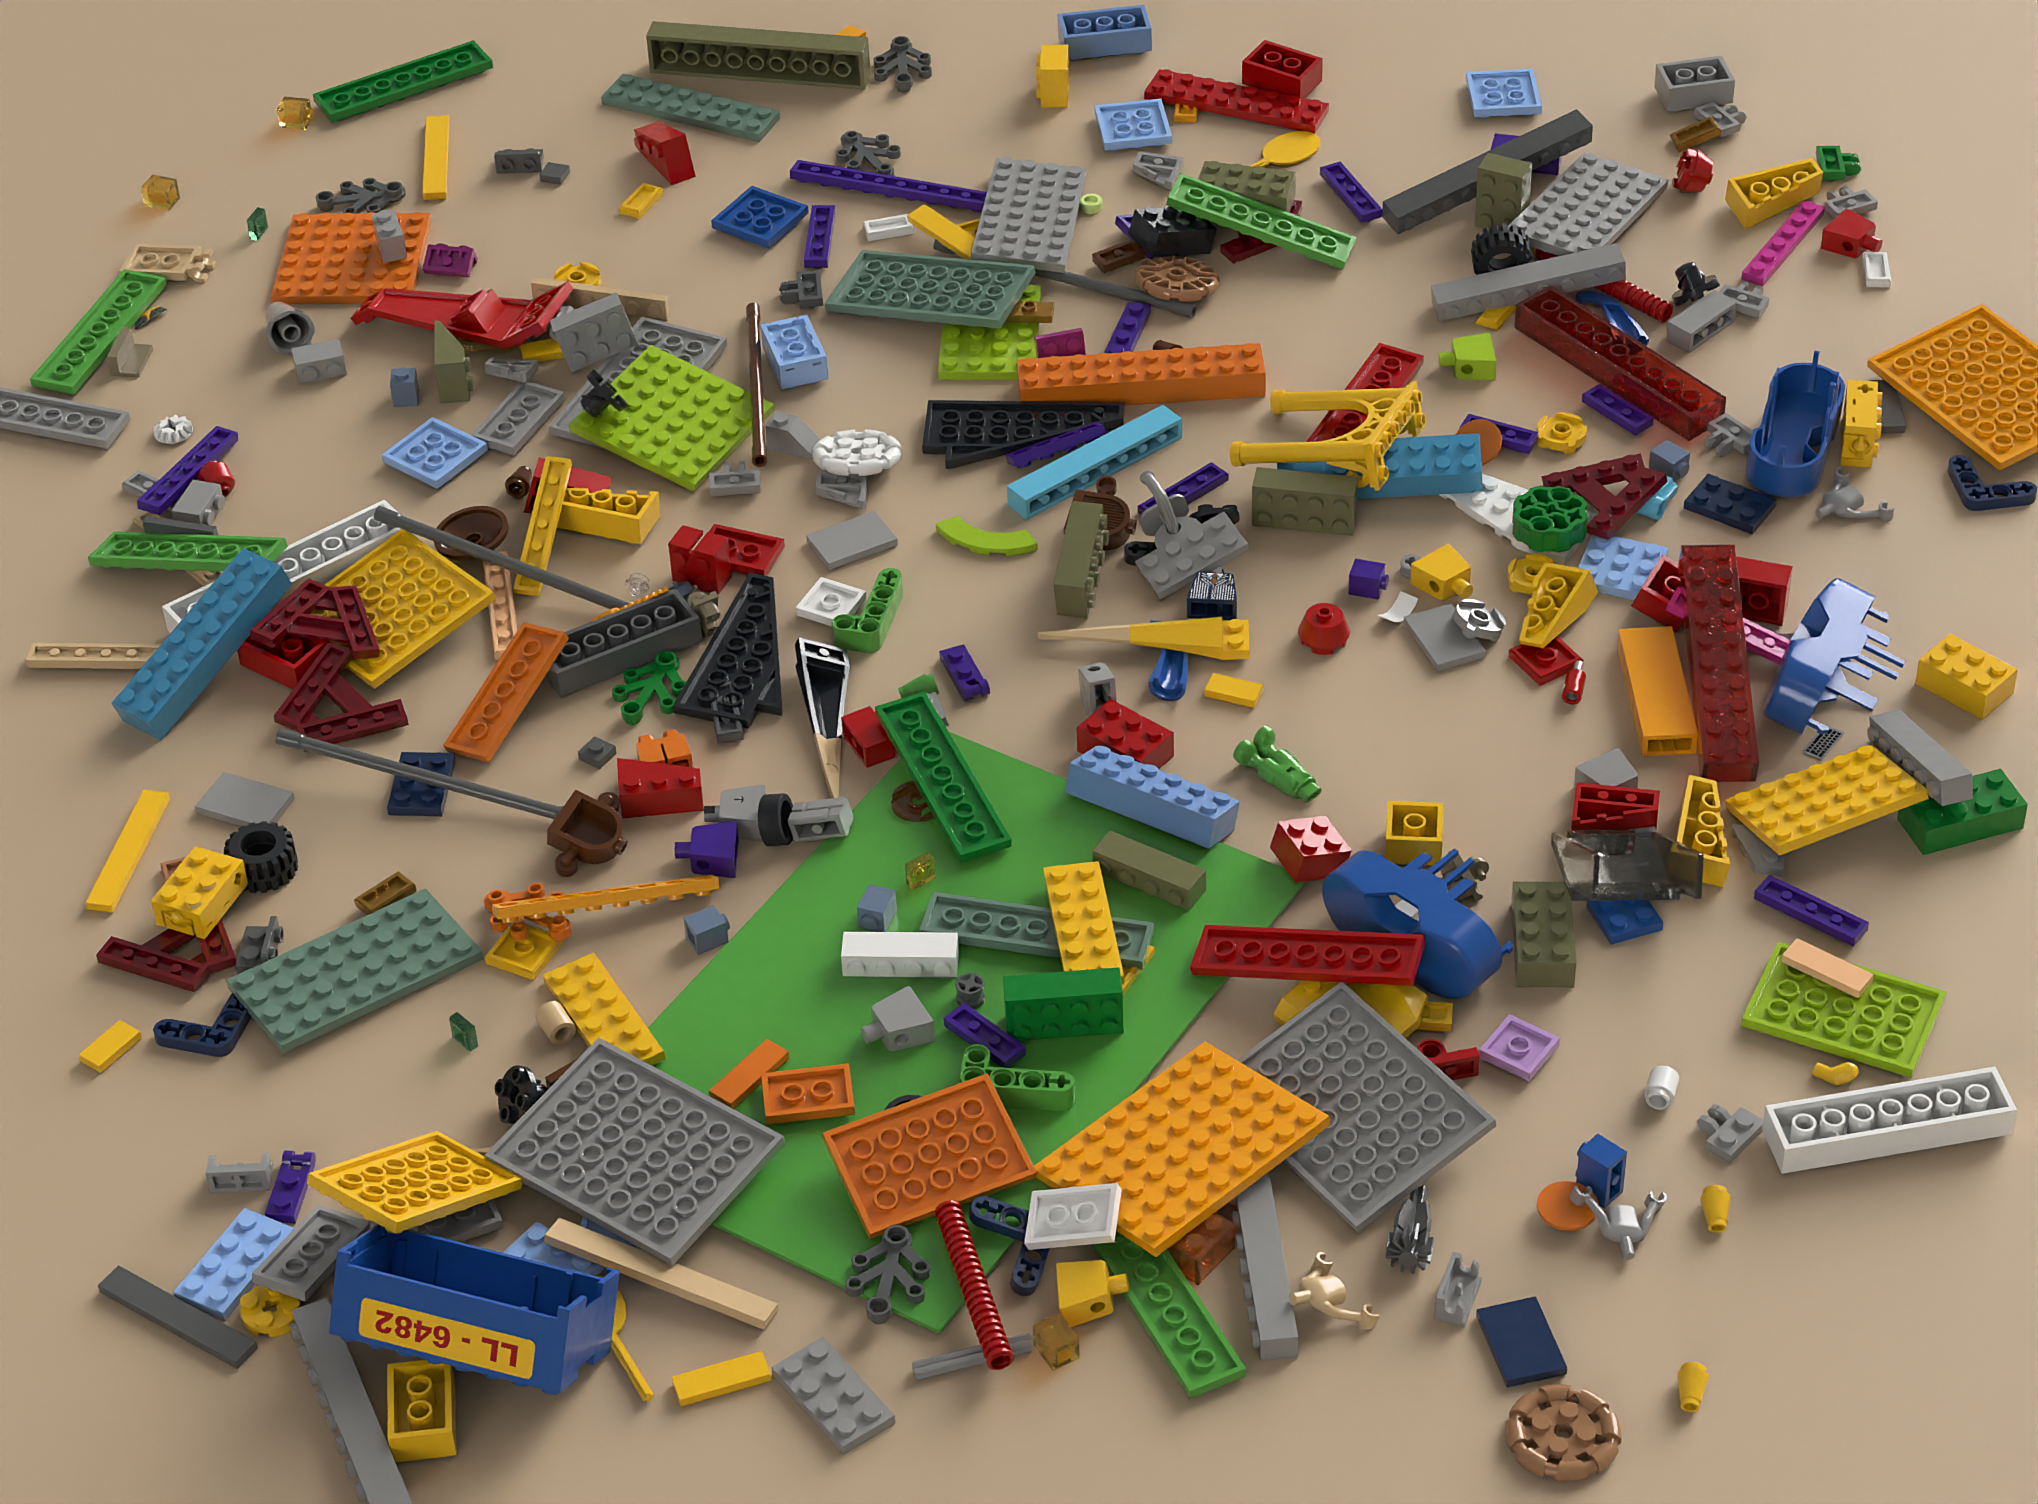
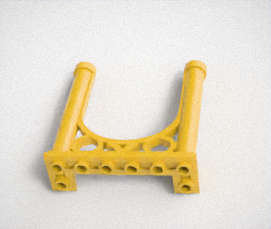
M1412 381L1405 388L1286 392L1284 389L1273 390L1270 405L1275 415L1293 411L1357 410L1365 413L1368 417L1353 431L1325 441L1248 444L1244 441H1233L1229 450L1230 462L1234 467L1259 463L1327 462L1328 465L1349 469L1346 476L1358 477V488L1365 487L1369 483L1370 487H1374L1375 491H1380L1389 477V470L1385 466L1383 459L1387 450L1399 434H1403L1407 430L1408 434H1412V437H1418L1426 426L1425 413H1422L1421 409L1422 392L1418 390L1417 381ZM1356 471L1362 473L1363 476H1359Z

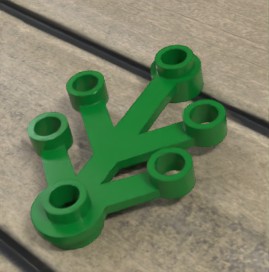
M662 651L656 655L652 664L625 670L623 676L626 685H616L612 688L613 700L616 702H624L628 699V694L642 690L635 701L625 702L621 706L622 719L627 724L636 725L641 721L643 708L654 692L660 700L661 712L664 714L674 713L673 705L675 699L670 697L662 680L665 676L668 677L672 683V695L675 697L679 696L686 684L685 681L681 680L677 672L680 662L675 653ZM653 674L649 678L640 680L641 676Z

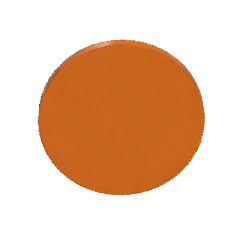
M1476 419L1464 424L1457 431L1456 435L1480 434L1481 463L1484 465L1493 460L1499 453L1502 445V435L1498 427L1491 421Z
M1560 1181L1546 1186L1540 1192L1537 1199L1538 1214L1548 1225L1560 1230L1574 1231L1589 1226L1596 1219L1587 1204L1579 1206L1570 1200V1193L1575 1185L1578 1186V1190L1581 1193L1584 1192L1586 1187L1571 1181ZM1592 1192L1591 1196L1598 1204V1200Z

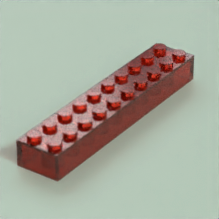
M1550 285L1516 304L1514 328L1646 412L1684 439L1690 441L1706 432L1708 423L1725 413L1726 397L1553 286Z
M1681 545L1678 567L1693 714L1698 731L1697 753L1700 777L1716 782H1756L1759 756L1735 545Z

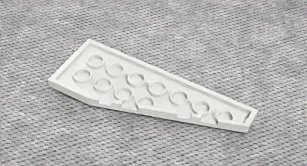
M1482 474V491L1439 494L1444 499L1448 497L1452 499L1457 508L1482 525L1487 524L1494 528L1495 534L1499 537L1505 536L1510 539L1511 545L1530 554L1535 553L1548 556L1555 563L1565 565L1582 544L1577 543L1570 550L1558 553L1555 551H1534L1529 549L1528 545L1523 542L1517 541L1512 534L1513 503L1518 495H1523L1529 490L1495 477ZM1587 511V524L1597 514Z

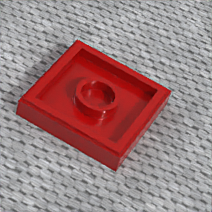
M1558 636L1544 648L1520 644L1509 649L1508 657L1539 686L1567 674L1569 670L1574 668L1576 661L1580 660L1583 662V659Z

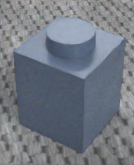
M402 367L391 369L390 389L394 407L418 406L419 385L416 368Z
M1665 440L1650 450L1649 469L1666 473V476L1673 478L1675 482L1688 473L1690 453L1669 440Z
M869 884L857 906L858 927L877 932H886L897 911L896 890Z
M714 905L683 918L686 939L698 955L729 942L727 932L730 929L729 921L725 914H720Z

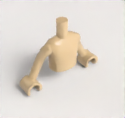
M1323 1252L1317 1253L1311 1267L1312 1272L1307 1277L1299 1280L1300 1291L1289 1295L1290 1304L1309 1303L1316 1310L1322 1311L1331 1317L1356 1321L1365 1329H1373L1380 1314H1371L1373 1307L1370 1304L1364 1305L1361 1313L1335 1307V1305L1345 1302L1346 1289L1336 1276L1328 1275L1333 1262H1324L1326 1254Z

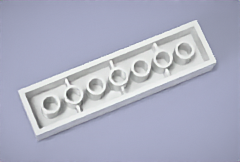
M1989 1067L1766 1105L1762 1131L1781 1174L2011 1135L2013 1134L2017 1108L1996 1067Z

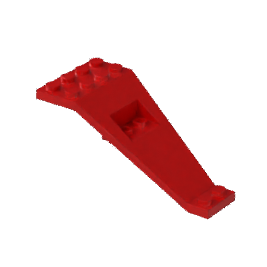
M567 281L532 300L498 297L493 289L488 291L482 289L473 295L384 288L367 297L351 316V320L355 325H358L362 322L370 323L376 317L431 331H434V321H440L453 336L507 349L513 345L516 347L521 346L532 335L536 338L547 330L545 327L550 324L553 316L561 311L562 308L560 306L569 300L568 295L574 288Z

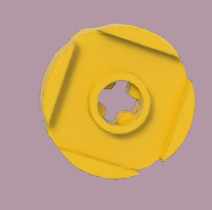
M580 262V266L573 267L572 263L561 266L554 273V280L602 286L599 269L587 262Z
M1558 412L1555 414V417L1550 418L1546 415L1537 424V432H1539L1538 445L1542 448L1562 451L1565 454H1573L1576 452V448L1582 446L1587 438V426L1582 424L1580 417L1571 413Z
M1535 553L1526 554L1524 559L1518 560V557L1513 559L1508 566L1507 574L1510 590L1532 595V583L1536 575L1532 574H1538L1545 562L1554 564V560L1548 556Z
M259 1285L240 1298V1315L244 1327L251 1334L259 1336V1333H268L269 1337H278L291 1331L289 1324L294 1323L291 1310L302 1307L303 1304L302 1300ZM269 1307H276V1308H277V1311H275V1312H273V1313H272L270 1310H268V1311H265V1310L268 1309Z

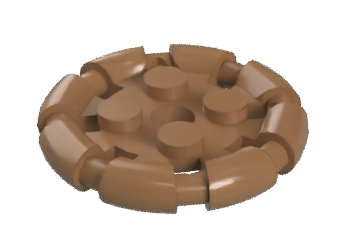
M1175 255L1154 257L1153 260L1147 259L1137 266L1134 280L1142 291H1148L1149 295L1169 301L1172 298L1179 299V302H1193L1200 300L1201 297H1210L1217 291L1220 281L1217 272L1211 266H1205L1204 262L1190 257H1184V259L1175 258Z
M1548 1385L1540 1387L1537 1393L1532 1394L1528 1392L1512 1406L1509 1412L1510 1420L1506 1421L1505 1437L1510 1451L1517 1454V1461L1522 1466L1543 1478L1547 1475L1555 1477L1556 1481L1566 1482L1587 1479L1588 1475L1594 1472L1599 1474L1614 1461L1619 1452L1617 1446L1622 1442V1432L1617 1415L1608 1410L1609 1404L1586 1389H1582V1391L1570 1389L1571 1385ZM1545 1404L1547 1408L1541 1411L1538 1406ZM1599 1418L1600 1421L1594 1424L1592 1420ZM1523 1424L1530 1425L1531 1428L1525 1427ZM1565 1431L1571 1437L1564 1439L1563 1437H1557L1555 1433ZM1549 1458L1561 1461L1559 1465L1549 1463Z

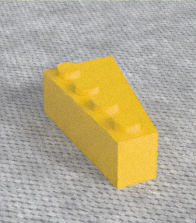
M1813 158L1729 178L1725 201L1746 230L1803 200L1819 194L1823 171Z
M566 488L557 528L601 536L607 539L626 541L632 544H642L660 518L659 492L650 491L649 495H637V491L627 490L626 494H612L611 489H602L595 493H589L588 488Z
M1693 775L1688 776L1682 796L1668 874L1723 887L1730 867V860L1726 853L1727 842L1723 835L1724 824L1723 818L1720 817L1721 806L1717 782L1714 780Z

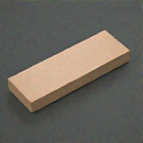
M1798 938L1782 955L1781 962L1856 998H1859L1873 982L1874 974Z

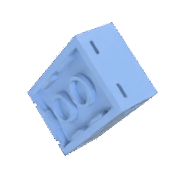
M807 315L760 325L762 348L781 389L794 388L828 379L827 356Z

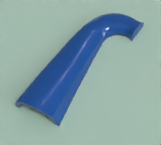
M1577 292L1576 301L1579 306L1583 303H1589L1602 308L1612 332L1616 348L1626 354H1634L1645 349L1650 339L1619 302L1599 292Z
M1150 620V623L1162 622V621H1152V620ZM1163 648L1149 679L1150 693L1165 701H1176L1182 698L1186 690L1188 676L1187 652Z

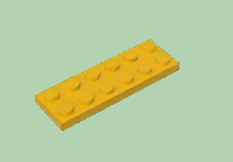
M1099 861L1043 867V876L1063 971L1119 967L1121 983L1124 984L1123 968Z
M594 952L542 974L545 985L556 1001L564 1008L588 1047L598 1038H601L651 1066L666 1059L664 1050Z

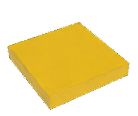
M512 922L484 957L485 963L535 980L563 945V941H554L550 938L549 932L527 925L529 935L526 939L521 941L513 940L510 927L513 925Z

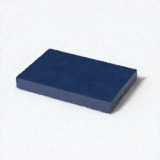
M1536 1296L1476 1310V1317L1507 1388L1567 1374V1365Z

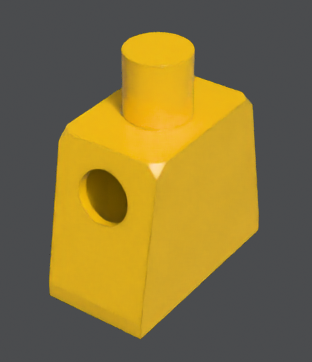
M1446 544L1411 563L1410 584L1439 600H1447L1456 594L1466 599L1473 592V586L1470 584L1471 567L1450 544Z
M1103 1260L1056 1263L1059 1308L1066 1328L1112 1314L1114 1311L1113 1295L1130 1292L1127 1274L1110 1276L1106 1262Z

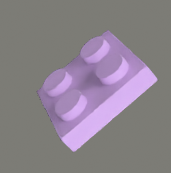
M1509 1014L1481 1046L1479 1055L1481 1059L1530 1081L1559 1047L1560 1038Z

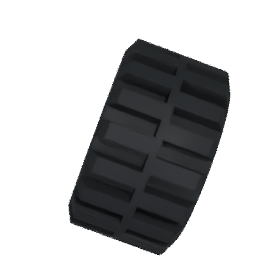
M1502 223V226L1494 224L1490 229L1486 227L1483 229V233H1478L1476 240L1472 242L1471 255L1476 275L1533 262L1528 235H1525V231L1522 229L1517 230V226L1513 224L1510 227L1507 223ZM1502 253L1511 254L1510 256L1503 259L1493 258L1494 256Z
M261 821L257 824L255 822L249 823V826L238 828L239 831L230 834V839L226 840L224 855L242 859L244 862L248 885L243 891L249 890L250 893L261 891V893H266L267 890H277L279 886H285L289 883L288 879H293L295 871L298 870V859L292 834L283 825L278 826V823L275 822L269 824L267 821Z

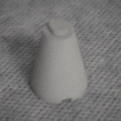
M274 302L266 310L267 339L276 352L292 355L291 348L311 344L315 327L306 313L283 302Z

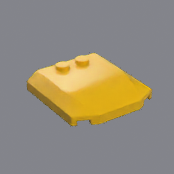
M1301 981L1282 997L1273 1013L1275 1021L1283 1026L1340 982ZM1345 983L1403 1037L1407 1038L1419 1027L1421 1014L1424 1006L1427 1007L1428 998L1425 993L1414 985Z

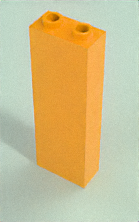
M1672 626L1619 629L1617 651L1641 756L1696 754L1698 731Z

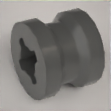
M966 973L959 976L955 983L957 1004L960 1006L966 1003L973 1009L982 1006L985 1001L983 978L975 973Z

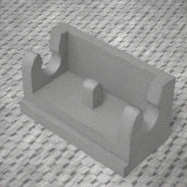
M270 1153L262 1154L261 1163H237L231 1165H219V1163H215L216 1155H210L205 1172L210 1193L270 1190L273 1172V1162L269 1160Z
M1453 1252L1436 1295L1435 1320L1465 1327L1482 1277H1479V1263L1477 1260L1474 1259L1471 1268H1467L1462 1265V1255Z

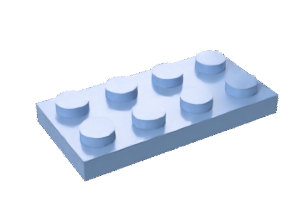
M244 1208L174 1290V1296L198 1310L226 1320L240 1304V1298L255 1286L252 1283V1273L294 1228Z

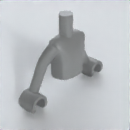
M1842 467L1835 469L1834 485L1829 492L1823 495L1825 506L1816 510L1818 518L1822 519L1835 513L1840 517L1850 519L1879 518L1882 521H1891L1894 515V507L1887 509L1888 503L1886 501H1882L1879 504L1878 510L1855 511V509L1864 505V498L1858 489L1848 485L1850 473L1843 475Z
M1575 1185L1570 1193V1200L1579 1206L1587 1204L1597 1218L1603 1236L1611 1241L1620 1243L1624 1260L1633 1259L1635 1255L1632 1243L1644 1240L1655 1212L1660 1211L1667 1200L1666 1193L1661 1192L1658 1199L1653 1196V1192H1649L1644 1201L1646 1210L1639 1225L1634 1207L1610 1205L1603 1211L1592 1198V1188L1590 1186H1586L1584 1192L1581 1193L1578 1190V1186Z

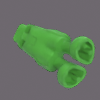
M1261 727L1255 734L1253 743L1245 739L1236 746L1233 758L1243 766L1257 769L1260 778L1268 782V784L1276 786L1282 793L1291 795L1295 799L1301 798L1306 803L1320 795L1322 789L1316 785L1315 778L1300 765L1297 758L1286 749L1277 750L1274 747L1276 734L1271 727Z

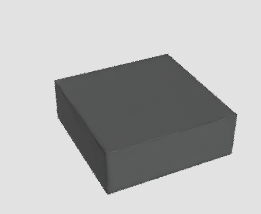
M548 162L540 173V181L561 185L570 173L569 165Z

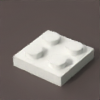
M820 577L796 606V615L832 626L834 617L841 614L854 615L867 599L866 591Z

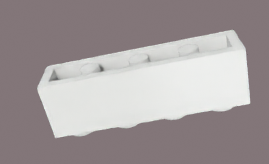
M843 933L841 951L843 976L957 977L959 958L958 933Z

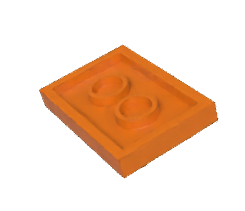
M849 1063L761 1073L766 1125L855 1115Z

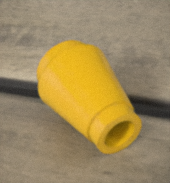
M1707 1186L1703 1189L1700 1200L1708 1230L1720 1233L1727 1229L1731 1195L1724 1186Z
M1686 1362L1682 1364L1681 1369L1677 1372L1680 1408L1687 1412H1697L1700 1408L1709 1375L1704 1365L1697 1362Z

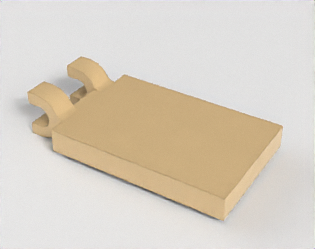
M136 244L119 272L121 273L126 269L165 277L166 280L186 281L188 277H191L196 282L205 283L208 279V274L200 272H202L203 268L214 269L217 263L216 260L208 259L212 256L213 250H201L200 246Z

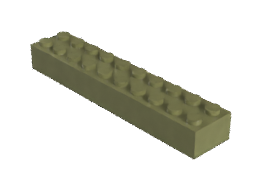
M652 21L646 35L650 73L861 90L866 89L871 76L868 37Z

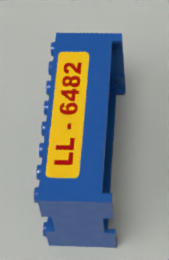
M377 1224L337 1251L329 1334L340 1336L344 1341L368 1343L374 1349L387 1348L394 1350L401 1356L425 1358L427 1362L432 1364L444 1363L452 1365L459 1371H475L482 1373L489 1379L501 1378L509 1380L516 1386L540 1388L546 1394H560L577 1380L578 1368L583 1363L588 1362L589 1365L594 1366L610 1352L620 1270L607 1268L606 1276L600 1278L410 1229L404 1230L401 1233H390L383 1226Z

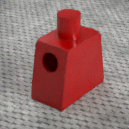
M1846 208L1823 229L1820 249L1851 258H1858L1866 250L1879 252L1883 241L1875 237L1876 225L1874 222Z

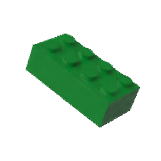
M2000 768L1972 776L1973 799L1941 806L1928 794L1929 799L1898 810L1897 820L1922 855L2023 829L2028 803Z
M1119 967L1003 976L1006 1032L1017 1041L1124 1033L1123 991Z

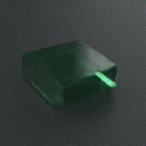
M257 207L247 219L249 236L252 240H258L268 229L264 208Z
M458 1012L451 1015L449 1022L452 1037L471 1052L478 1047L475 1026Z

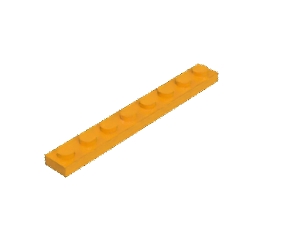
M712 874L492 904L493 916L497 919H502L503 923L519 921V916L529 915L530 919L547 917L546 913L557 911L558 915L573 914L574 909L585 908V911H597L602 909V905L613 904V907H626L630 905L629 901L640 900L642 904L657 902L658 897L668 896V900L685 898L684 894L695 893V896H707L712 894V890L720 889L719 878Z

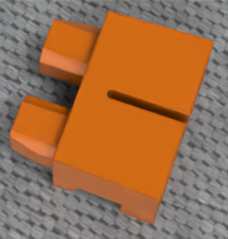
M676 729L665 731L663 738L653 739L649 734L639 736L638 743H636L638 761L665 764L666 761V764L693 767L692 754L684 733L678 734Z

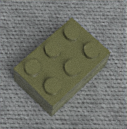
M1487 153L1478 167L1475 226L1481 228L1488 227L1490 229L1494 224L1502 226V223H1507L1509 225L1530 205L1532 163Z

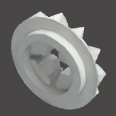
M174 415L171 418L166 416L165 420H158L157 425L153 426V432L157 441L165 444H174L186 440L192 434L193 427L191 421L187 420L185 416L178 418L177 415Z

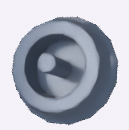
M674 581L672 582L673 586L668 588L669 591L677 589L686 602L688 600L686 596L695 589L689 581L681 583Z

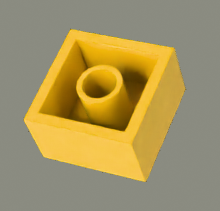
M1041 45V54H1037L1036 98L1041 99V107H1068V45Z
M1388 801L1385 858L1394 864H1409L1424 852L1432 857V860L1425 865H1435L1442 857L1443 803Z

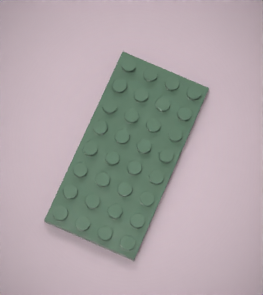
M862 250L825 302V308L827 312H837L839 314L847 313L860 316L868 315L881 318L889 317L902 320L1001 328L1036 272L1034 265Z
M425 888L372 914H368L235 975L226 981L228 989L234 993L237 1000L244 1005L248 1013L283 1054L483 960V951Z

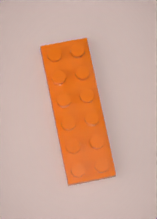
M523 622L443 745L445 750L449 753L489 763L569 639L567 634L563 631Z

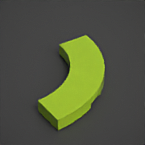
M959 516L936 523V531L944 539L955 546L959 544L967 547L973 553L989 556L990 553H1006V556H1013L1038 550L1037 542L1027 529L1008 533L989 532L967 524Z

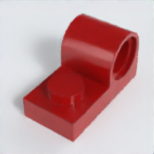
M1435 1039L1423 1040L1417 1046V1049L1452 1081L1479 1075L1480 1055L1476 1047L1447 1053L1442 1042Z

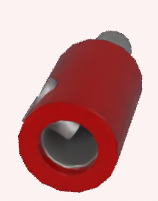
M1580 660L1576 661L1574 668L1567 672L1563 685L1562 699L1571 705L1578 704L1581 701L1585 686L1586 674L1582 671L1584 663Z

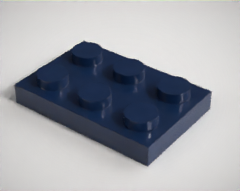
M1707 474L1684 500V509L1753 534L1774 510L1777 499L1724 480L1718 476Z
M401 752L399 762L452 777L456 759L455 753ZM395 775L387 805L388 815L442 816L449 790Z

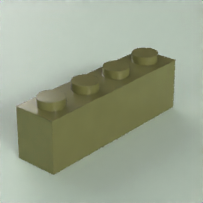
M1109 831L1092 850L1093 862L1099 861L1102 875L1186 910H1190L1206 891L1205 869L1113 831Z

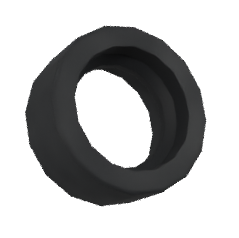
M785 793L765 794L760 799L758 805V827L761 839L766 846L790 845L793 841V835L788 825V818L790 813H792L793 804L791 798Z

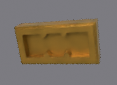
M1710 116L1671 133L1670 137L1680 153L1687 150V148L1700 145L1707 140L1721 135V131L1713 116Z
M1018 301L1005 322L1052 323L1054 302Z
M398 871L355 898V906L366 915L372 914L381 908L417 892L416 885Z

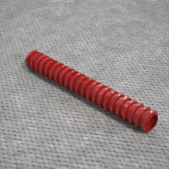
M1536 248L1535 256L1538 259L1545 260L1558 257ZM1621 280L1594 286L1595 289H1599L1601 292H1605L1607 295L1623 301L1624 304H1628L1644 314L1646 313V315L1661 323L1666 322L1673 313L1672 303L1649 293L1647 290H1643L1641 287H1637L1635 284H1631L1629 281Z
M954 1200L944 1201L936 1207L935 1217L942 1232L956 1278L959 1281L971 1321L976 1330L981 1350L990 1369H1004L1013 1362L1014 1355L1006 1337V1332L1003 1329L1001 1318L998 1315L996 1304L993 1301L991 1290L988 1287V1282L978 1258L973 1239L971 1238V1233L966 1224L961 1205Z

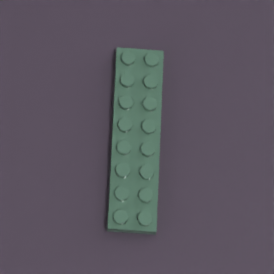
M622 74L601 96L602 104L757 142H760L780 119V111L752 105L748 102L731 100L730 98H723L709 93H702L689 88L652 81L651 79H643L630 74Z
M933 892L919 932L958 933V944L1060 958L1051 909L1046 907ZM1111 917L1122 967H1137V969L1143 970L1147 951L1154 933V923Z

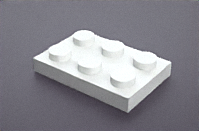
M1118 1183L1032 1191L1024 1244L1028 1250L1115 1242L1122 1189Z

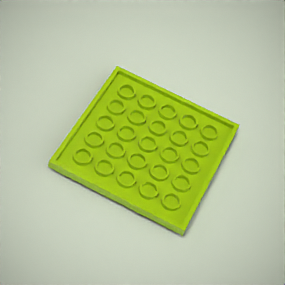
M650 345L610 383L617 390L614 395L617 396L619 394L628 403V406L622 412H619L610 404L603 411L602 417L600 415L593 417L583 410L569 423L570 432L695 492L709 477V473H713L752 433L751 393ZM763 399L765 420L773 412L774 403Z

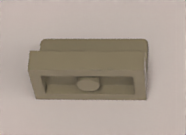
M121 328L107 356L111 376L140 377L153 351L152 345L134 344L131 328Z

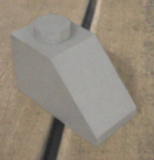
M775 411L765 425L767 449L813 460V448L821 439L798 416Z

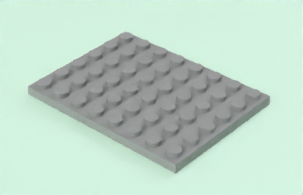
M1343 981L1237 1059V1061L1329 1115L1331 1125L1283 1162L1357 1233L1496 1127L1495 1119Z
M598 1038L485 1154V1159L522 1177L524 1184L673 1266L785 1144L783 1135Z

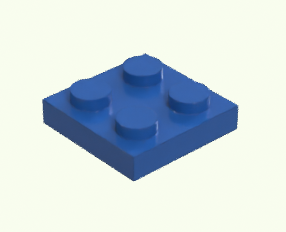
M1639 885L1587 899L1586 908L1611 945L1663 930L1662 919Z

